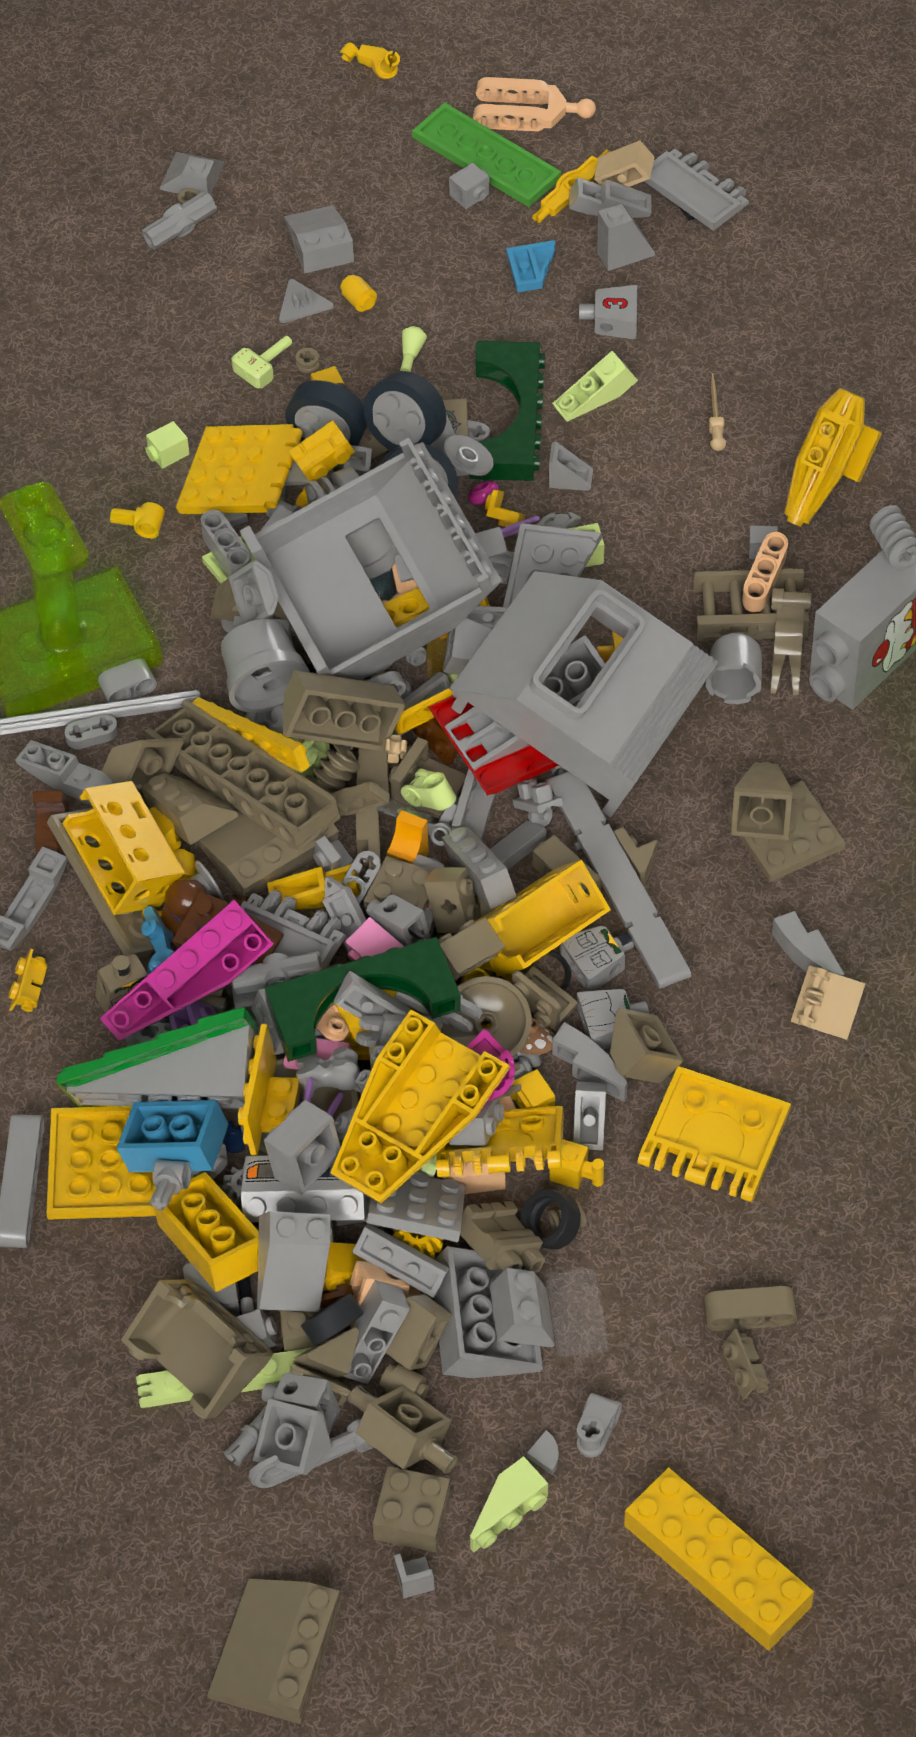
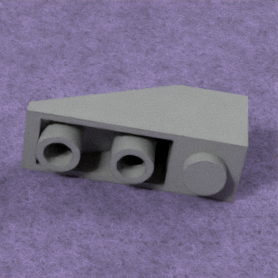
M374 1280L360 1306L363 1315L356 1320L354 1327L357 1326L359 1335L349 1374L343 1376L366 1384L370 1382L410 1310L402 1288Z

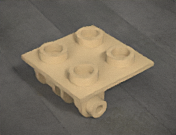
M809 965L791 1022L847 1040L866 983Z

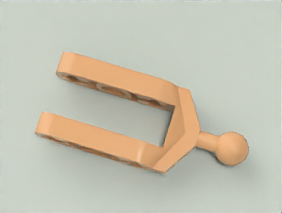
M484 77L477 83L476 96L479 100L485 102L548 104V109L532 106L480 104L474 108L473 119L489 129L541 131L543 128H552L566 113H577L582 118H590L594 115L596 106L592 100L587 98L580 100L578 103L566 102V99L556 85H548L542 80ZM509 90H514V91H516V92H518V93L512 94V93H509V92H507V91H509ZM510 115V116H513V117H515V118H513V119H508V118H506V117H504V116Z

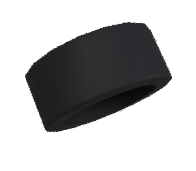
M541 1189L532 1194L525 1202L520 1222L525 1228L533 1231L535 1236H539L543 1241L541 1247L555 1250L569 1245L576 1237L580 1227L581 1213L578 1204L571 1196L553 1189ZM557 1202L561 1210V1221L556 1231L552 1235L545 1237L541 1232L540 1218L544 1209L550 1203Z
M348 1293L306 1320L301 1327L313 1346H316L353 1323L363 1315V1311L353 1295Z

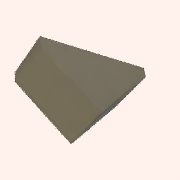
M357 1326L342 1331L294 1357L295 1363L332 1378L349 1374L359 1335Z

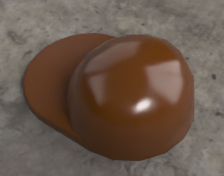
M177 880L165 892V905L161 914V920L165 927L173 932V938L200 892L208 894L204 885L198 880Z

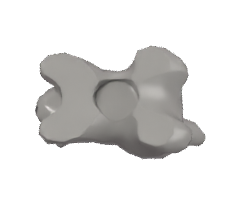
M339 1047L334 1049L333 1054L328 1060L314 1056H307L297 1060L298 1067L302 1069L297 1071L296 1076L298 1078L297 1081L302 1087L306 1089L307 1080L309 1078L313 1079L311 1098L315 1090L320 1087H333L339 1090L353 1089L359 1093L363 1091L355 1082L360 1074L357 1064L358 1055L350 1048Z

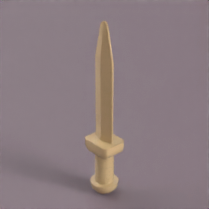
M712 373L711 396L713 417L709 418V432L712 434L710 445L712 449L720 451L726 446V440L723 438L725 421L724 417L718 416L717 392Z

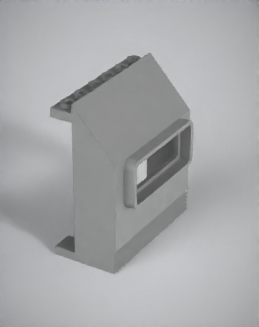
M408 437L399 442L403 453L256 534L253 533L250 525L240 530L255 560L271 571L279 597L278 601L318 674L362 680L455 629L502 582L423 442L414 446ZM377 520H381L430 607L428 611L399 627L394 625L346 539L349 535Z
M534 571L449 688L454 692L452 696L456 698L451 708L459 714L462 713L467 703L479 709L609 799L602 813L611 818L713 671L718 661L713 659L712 656H708L703 650L694 646L691 641L602 580ZM592 616L621 636L623 640L575 707L542 683L589 617Z

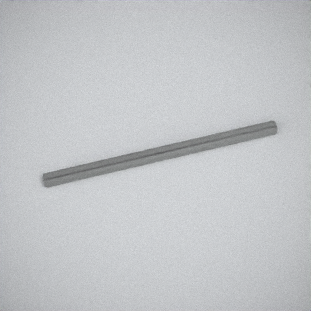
M195 689L0 718V735L65 726L72 722L101 714H109L114 718L180 709L184 708L182 703L185 700L193 702L198 697L201 698L199 690Z

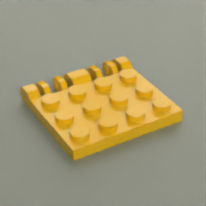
M678 1066L640 1151L637 1163L650 1167L658 1148L660 1151L656 1158L654 1169L661 1171L664 1168L668 1152L678 1155L672 1167V1176L679 1177L686 1158L691 1159L685 1173V1180L706 1186L714 1167L717 1168V1171L714 1175L711 1189L718 1191L722 1186L725 1172L735 1174L729 1187V1195L736 1197L743 1178H747L740 1199L753 1202L790 1112L791 1103Z
M563 1106L504 1110L503 1121L499 1122L495 1134L490 1137L486 1146L450 1145V1142H448L437 1153V1176L450 1177L451 1166H454L455 1176H463L464 1162H472L475 1175L482 1174V1164H487L489 1174L511 1172V1161L516 1162L517 1172L524 1171L526 1166L525 1158L534 1157L536 1170H544V1159H548L549 1169L561 1168L564 1122Z

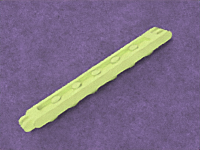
M311 1348L273 1353L267 1365L241 1392L263 1389L266 1383L279 1385L282 1376L285 1373H289L295 1361L294 1357ZM168 1370L141 1374L136 1377L137 1385L140 1386L138 1387V1395L142 1397L139 1399L141 1408L190 1401L194 1395Z

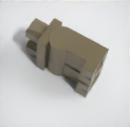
M512 1201L494 1202L490 1205L489 1203L466 1206L462 1215L460 1234L482 1259L486 1260L485 1265L489 1270L501 1269L504 1271L506 1268L521 1269V1267H525L527 1271H534L535 1273L540 1271L545 1262V1258L539 1252L543 1241L539 1236H535L533 1231L525 1228L517 1219L515 1214L518 1208Z

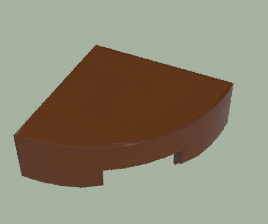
M349 1284L337 1285V1291L327 1294L322 1292L320 1308L327 1307L348 1293L354 1295L352 1286Z

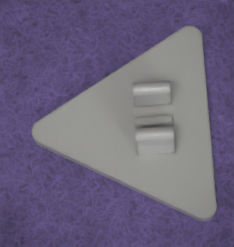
M290 279L279 322L293 321L333 309L334 306L332 302L298 281Z

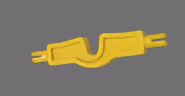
M606 149L600 156L610 153L611 151L608 152V150ZM591 156L577 169L563 174L558 179L556 188L541 201V208L532 215L533 220L541 223L548 215L555 216L564 207L569 205V190L578 177L594 182L598 158Z

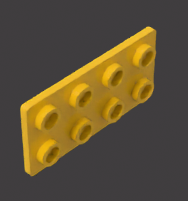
M261 1024L259 1035L254 1036L253 1048L255 1055L254 1058H250L248 1065L250 1079L249 1082H245L243 1088L245 1103L244 1107H240L238 1111L239 1125L244 1127L243 1141L244 1144H248L251 1155H258L262 1132L269 1133L272 1129L277 1128L288 1117V1114L294 1108H297L302 1086L297 1081L298 1078L274 1077L277 1059L268 1024Z

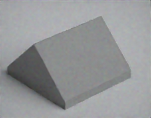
M268 1398L253 1461L260 1463L267 1458L277 1455L280 1463L274 1467L307 1475L332 1448L323 1413Z

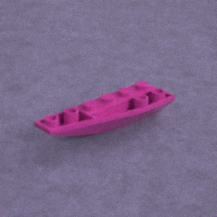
M233 900L99 1019L121 1041L230 984L274 944L239 904Z

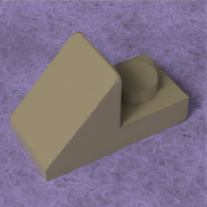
M624 827L614 830L613 832L645 887L657 857L658 841L654 840L639 847L633 835L629 836Z

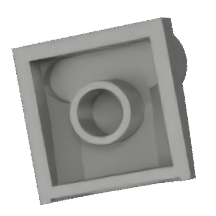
M256 560L228 577L242 624L257 619L273 618L279 597L271 571Z

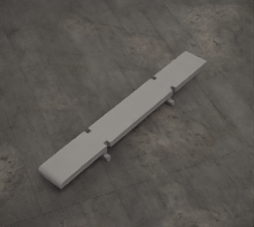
M568 771L545 779V782L551 785L552 794L562 798L563 806L559 808L574 835H577L578 842L574 843L575 849L583 850L594 872L601 877L600 882L625 928L631 926L628 928V933L658 988L661 989L690 978L691 971L661 917H656L658 911L610 825L606 824V818L587 784Z

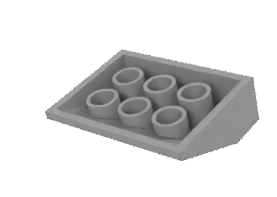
M447 1246L434 1259L450 1268L438 1293L434 1297V1301L452 1314L439 1340L443 1375L480 1378L541 1372L543 1366L540 1346L497 1341L490 1284L503 1271L501 1269L489 1270L485 1265L486 1260L482 1259L474 1250Z

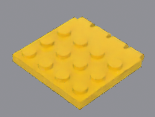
M293 424L206 426L176 505L180 514H203L209 510H218L222 513H267L269 508H276L288 477L289 469L294 460L289 451L300 443L303 431L299 428H294Z

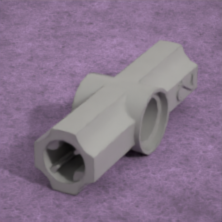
M203 191L182 205L177 203L165 211L162 218L142 230L145 242L150 248L156 250L176 236L182 238L189 234L197 223L217 211L214 199L209 193Z
M319 951L292 957L281 953L270 954L264 958L263 963L250 965L232 981L236 995L258 991L271 986L277 981H288L308 972L322 971L321 956Z

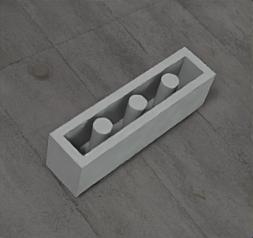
M468 826L455 828L448 835L442 837L452 867H467L469 878L473 882V890L490 909L517 898L506 866Z

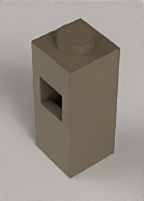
M555 835L547 841L538 843L533 850V867L542 876L557 867L581 860ZM584 863L601 892V877ZM581 883L582 889L586 894L590 895L588 888Z

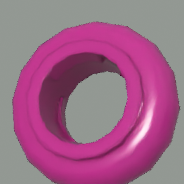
M494 481L478 484L469 492L468 501L473 505L486 503L488 495L492 494L493 490H499L498 484Z

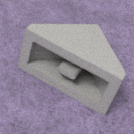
M556 441L553 442L549 461V488L589 491L591 489L593 468Z

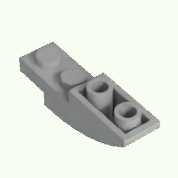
M33 740L27 744L15 759L19 766L42 782L88 805H91L89 799H80L85 788L115 784L103 771L80 764L75 755Z

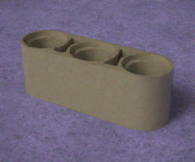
M787 1286L713 1291L704 1297L707 1327L712 1331L789 1326L797 1321L794 1292L792 1288Z

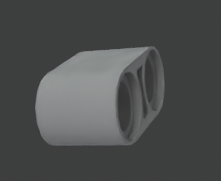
M135 659L104 671L98 677V683L108 702L138 698L151 693L157 686V681L144 659Z

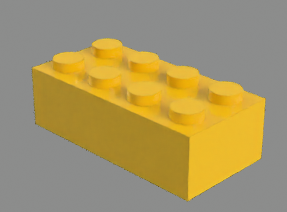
M206 1172L191 1178L189 1187L186 1190L181 1189L179 1193L173 1195L169 1205L164 1210L159 1211L154 1207L159 1227L215 1292L258 1271L259 1231Z

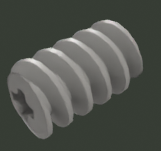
M890 505L880 509L870 521V530L875 535V539L879 542L881 549L884 550L885 556L893 567L901 569L913 566L916 563V537L914 531L910 529L909 523L906 522L905 516L901 514L898 506Z

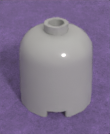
M743 633L725 634L715 641L710 650V656L713 659H717L718 663L706 679V688L711 696L716 694L724 698V703H747L751 701V696L761 691L763 654L760 645L751 636Z

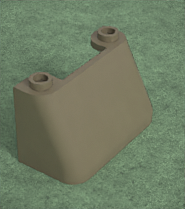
M185 1279L159 1280L121 1339L129 1348V1353L139 1360L156 1359L194 1394L190 1399V1403L193 1406L192 1410L203 1419L216 1418L259 1374L273 1356L272 1351L206 1290L198 1284Z

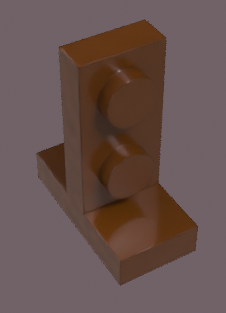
M33 791V803L36 807V856L42 846L66 856L47 824L51 815L69 812V803L63 791Z

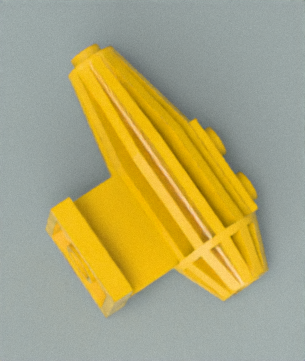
M839 388L818 408L796 458L784 514L788 516V522L802 527L803 523L809 524L840 481L842 475L856 482L861 481L882 435V432L864 424L865 398L846 389Z

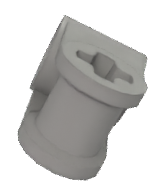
M595 1393L589 1395L576 1429L578 1436L577 1448L582 1455L592 1458L597 1457L604 1451L611 1432L619 1420L622 1410L621 1402Z

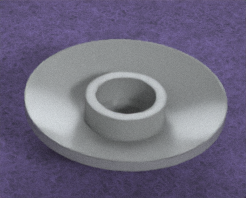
M452 435L445 440L443 444L444 454L456 468L476 476L486 475L491 471L493 458L481 443L463 435Z

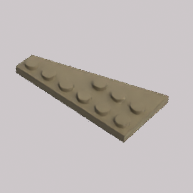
M93 807L51 815L47 821L48 826L123 955L136 954L138 958L151 955L154 951L150 939L145 937L141 931L142 925L145 922L142 910L113 915L62 824L68 814L86 812L93 809ZM91 836L85 837V841L89 846L99 847V843L95 838ZM98 860V864L102 869L112 870V866L107 860ZM111 883V887L115 892L125 893V889L120 883Z

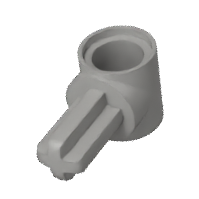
M159 1159L156 1161L153 1169V1183L156 1189L150 1203L157 1210H164L169 1205L173 1195L179 1193L181 1189L186 1190L189 1187L191 1181V1165L189 1162Z

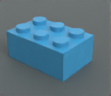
M217 1100L134 1102L117 1150L129 1172H153L154 1165L158 1159L189 1162L191 1171H212L229 1124Z

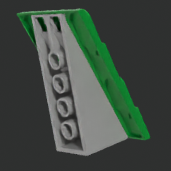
M245 1007L198 1019V1023L195 1025L158 1034L154 1037V1040L104 1053L103 1058L66 1067L61 1070L60 1074H57L56 1085L79 1107H132L134 1102L217 1100L221 1109L239 1110L240 1107H244L243 1088L245 1082H249L250 1079L248 1065L250 1058H254L255 1055L253 1041L254 1036L259 1035L260 1027L252 1019Z

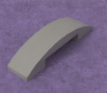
M42 846L28 868L30 875L5 915H0V947L12 951L30 932L58 886L68 862L66 856Z

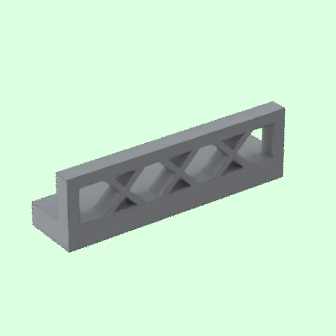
M469 768L452 822V830L468 826L483 841L496 794L487 796Z

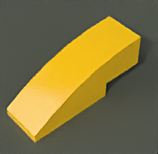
M352 864L327 872L321 866L268 882L269 894L273 890L281 892L282 899L280 904L287 896L296 899L294 910L325 907L322 902L325 899V877L331 876L341 884ZM352 871V876L359 877V874L357 875L354 871ZM356 882L347 883L345 887L350 886L355 898L358 897L361 893L359 884Z

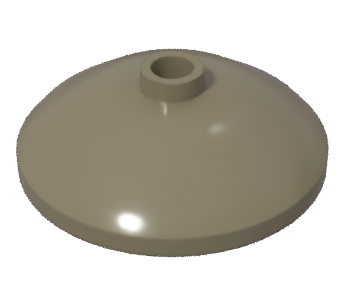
M490 976L476 977L459 985L457 988L463 999L477 1005L483 1013L477 1020L465 1016L461 1011L456 1012V1014L472 1022L474 1026L469 1034H465L454 1029L450 1023L449 1025L443 1023V1034L449 1038L479 1035L484 1030L481 1027V1023L488 1020L492 1023V1027L487 1030L490 1035L505 1050L507 1049L512 1057L517 1055L529 1038L532 1024L530 1007L521 991L506 980Z

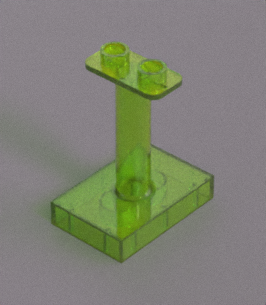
M39 482L4 495L0 499V509L28 561L34 594L33 598L0 610V708L5 717L33 714L101 688L98 683V677L104 671L126 662L144 659L149 668L163 664L160 643L118 566L74 582L73 571L82 568L88 563L89 554L54 487L47 482Z

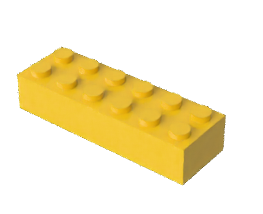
M669 1467L625 1510L624 1526L768 1651L812 1607L814 1591Z

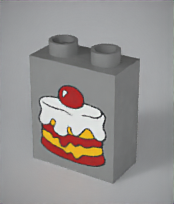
M882 550L815 612L809 681L812 689L819 697L829 702L837 699L853 710L916 650V563L907 568H895L890 564L889 559L884 554V550Z

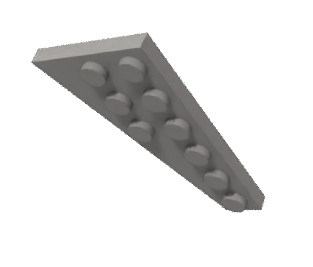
M520 523L503 608L509 607L534 571L580 577L603 537L602 534L599 532Z

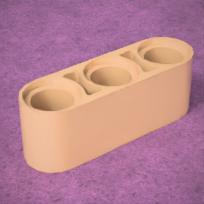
M771 532L766 535L744 584L742 603L745 609L750 612H760L765 608L785 563L788 539L780 532ZM778 547L780 551H772L769 548ZM761 570H768V571H770L771 573H770V574H762V573H760L759 571H761ZM751 593H758V594H760L761 596H760V597H752V596H750L749 594H751Z

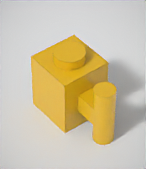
M562 1139V1167L550 1169V1181L579 1189L584 1177L591 1179L594 1186H602L604 1183L603 1160L595 1159L593 1162H589L587 1146Z

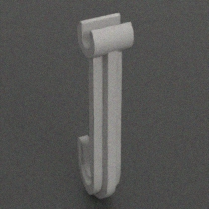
M361 1419L352 1422L347 1427L346 1432L330 1439L332 1448L315 1467L355 1449L361 1453L373 1448L355 1433ZM274 1455L250 1469L249 1479L253 1486L269 1488L300 1474L274 1467L280 1463L279 1457Z

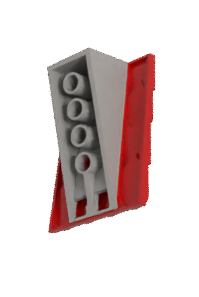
M584 635L569 645L542 684L576 707L606 663L587 636ZM454 696L428 706L430 712L487 796L497 794L526 779L530 780L559 766L470 703H467L461 714L451 708L456 700Z

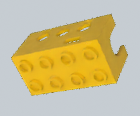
M127 781L85 788L80 799H89L93 809L86 812L68 814L62 824L113 915L145 910L148 906L153 908L160 907L165 901V892L168 887L175 881L180 880L185 872L134 783ZM91 836L95 838L99 843V847L89 846L85 841V837ZM98 860H107L111 864L112 870L102 869L98 864ZM111 883H120L124 887L125 893L115 892L111 887Z
M581 859L553 869L517 893V898L499 905L475 921V923L486 918L505 947L498 956L489 961L496 975L502 976L516 970L525 969L611 909ZM581 883H583L588 888L590 895L585 893V891L582 889Z

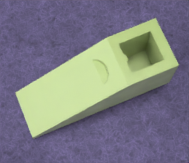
M611 351L552 404L568 422L620 397L638 379L619 357Z
M524 1456L499 1474L470 1535V1548L473 1553L481 1547L485 1549L492 1545L497 1539V1535L504 1529H513L520 1523L524 1514L531 1509L536 1511L546 1503L548 1483Z

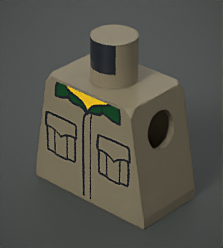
M136 954L129 956L118 955L111 964L97 971L95 997L104 1013L110 1010L148 976Z

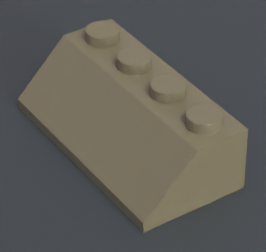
M294 670L284 692L283 735L290 738L385 751L386 739H390L405 707V703L393 685Z

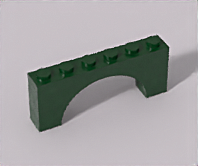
M477 341L475 359L476 378L489 379L507 388L516 398L520 410L514 422L504 432L491 439L478 441L490 452L493 458V467L486 475L476 476L469 474V479L534 481V471H539L540 455H535V450L541 449V434H536V430L542 429V414H537V409H543V393H538V389H544V373H539V369H545V353H540V342Z
M437 937L421 939L414 944L401 948L393 947L384 953L363 956L353 962L343 965L335 964L326 970L315 973L308 972L298 978L288 981H277L271 986L265 987L266 1005L288 1062L317 1054L316 1028L322 1016L334 1005V999L349 971L379 989L397 991L414 998L424 1006L432 1019L461 1011V995Z

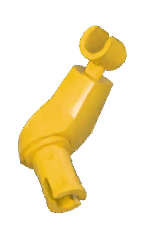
M350 42L345 44L340 51L343 54L341 56L343 60L351 62L356 56L359 63L372 68L375 75L380 79H391L397 74L400 56L397 52L392 56L393 51L363 44L358 50Z

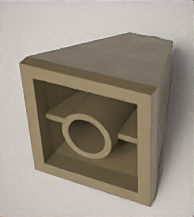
M755 762L735 786L731 835L789 840L793 792L778 764Z

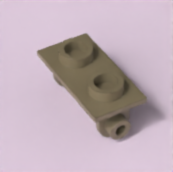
M734 1329L722 1345L723 1355L728 1361L734 1376V1383L738 1387L742 1399H746L752 1390H756L757 1393L766 1392L769 1389V1379L762 1364H751V1362H757L759 1359L752 1338L748 1337L746 1333L739 1334L737 1329Z

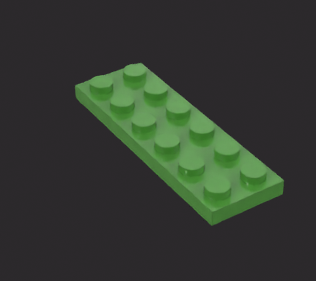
M443 103L412 130V138L460 167L465 168L473 163L479 169H483L489 176L490 185L527 207L535 203L561 177L560 170L447 103Z

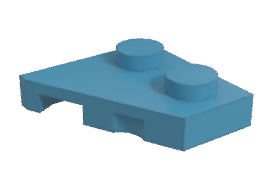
M555 240L506 248V256L517 293L543 288L556 250Z

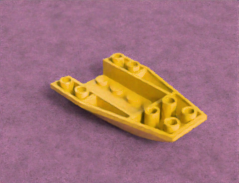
M410 1010L375 1060L330 1173L382 1204L476 1118L510 1069V1066L485 1051L482 1055H479L442 1034L433 1021Z

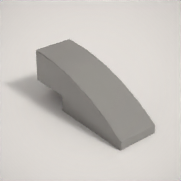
M578 177L569 190V209L598 216L599 210L622 203L632 218L649 217L652 214L650 194L605 179L602 185Z
M795 911L773 919L772 935L783 951L802 970L807 973L810 965L841 976L845 975L819 930L807 933Z
M564 1022L552 1039V1055L572 1064L573 1077L583 1082L607 1083L606 1093L625 1102L627 1099L628 1083L615 1068L616 1064L610 1056L581 1031Z

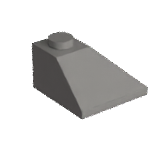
M176 152L162 181L160 190L179 193L185 188H194L199 193L205 191L211 195L223 168L224 161Z

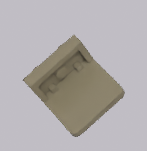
M418 737L412 746L409 745L407 747V752L403 754L399 766H394L390 772L388 780L391 783V798L436 818H441L445 809L435 810L427 807L413 806L403 798L401 788L412 782L415 778V773L419 769H425L427 771L443 773L457 796L463 788L466 775L430 759L428 741Z
M534 966L525 975L517 970L512 974L511 984L524 995L531 1013L534 1014V1018L542 1026H549L556 1031L578 1007V1001Z

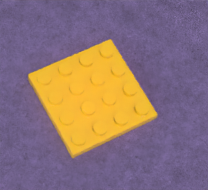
M132 1107L51 1108L46 1213L48 1220L156 1216L154 1206L150 1203L156 1189L153 1183V1172H129L117 1150Z

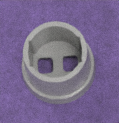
M381 520L369 524L346 538L369 579L376 578L390 570L395 564L394 556L399 555Z
M257 619L243 623L231 630L222 640L221 653L228 676L226 686L229 700L238 710L251 713L273 710L277 705L283 704L284 692L293 671L310 672L303 658L296 653L284 626L276 620Z

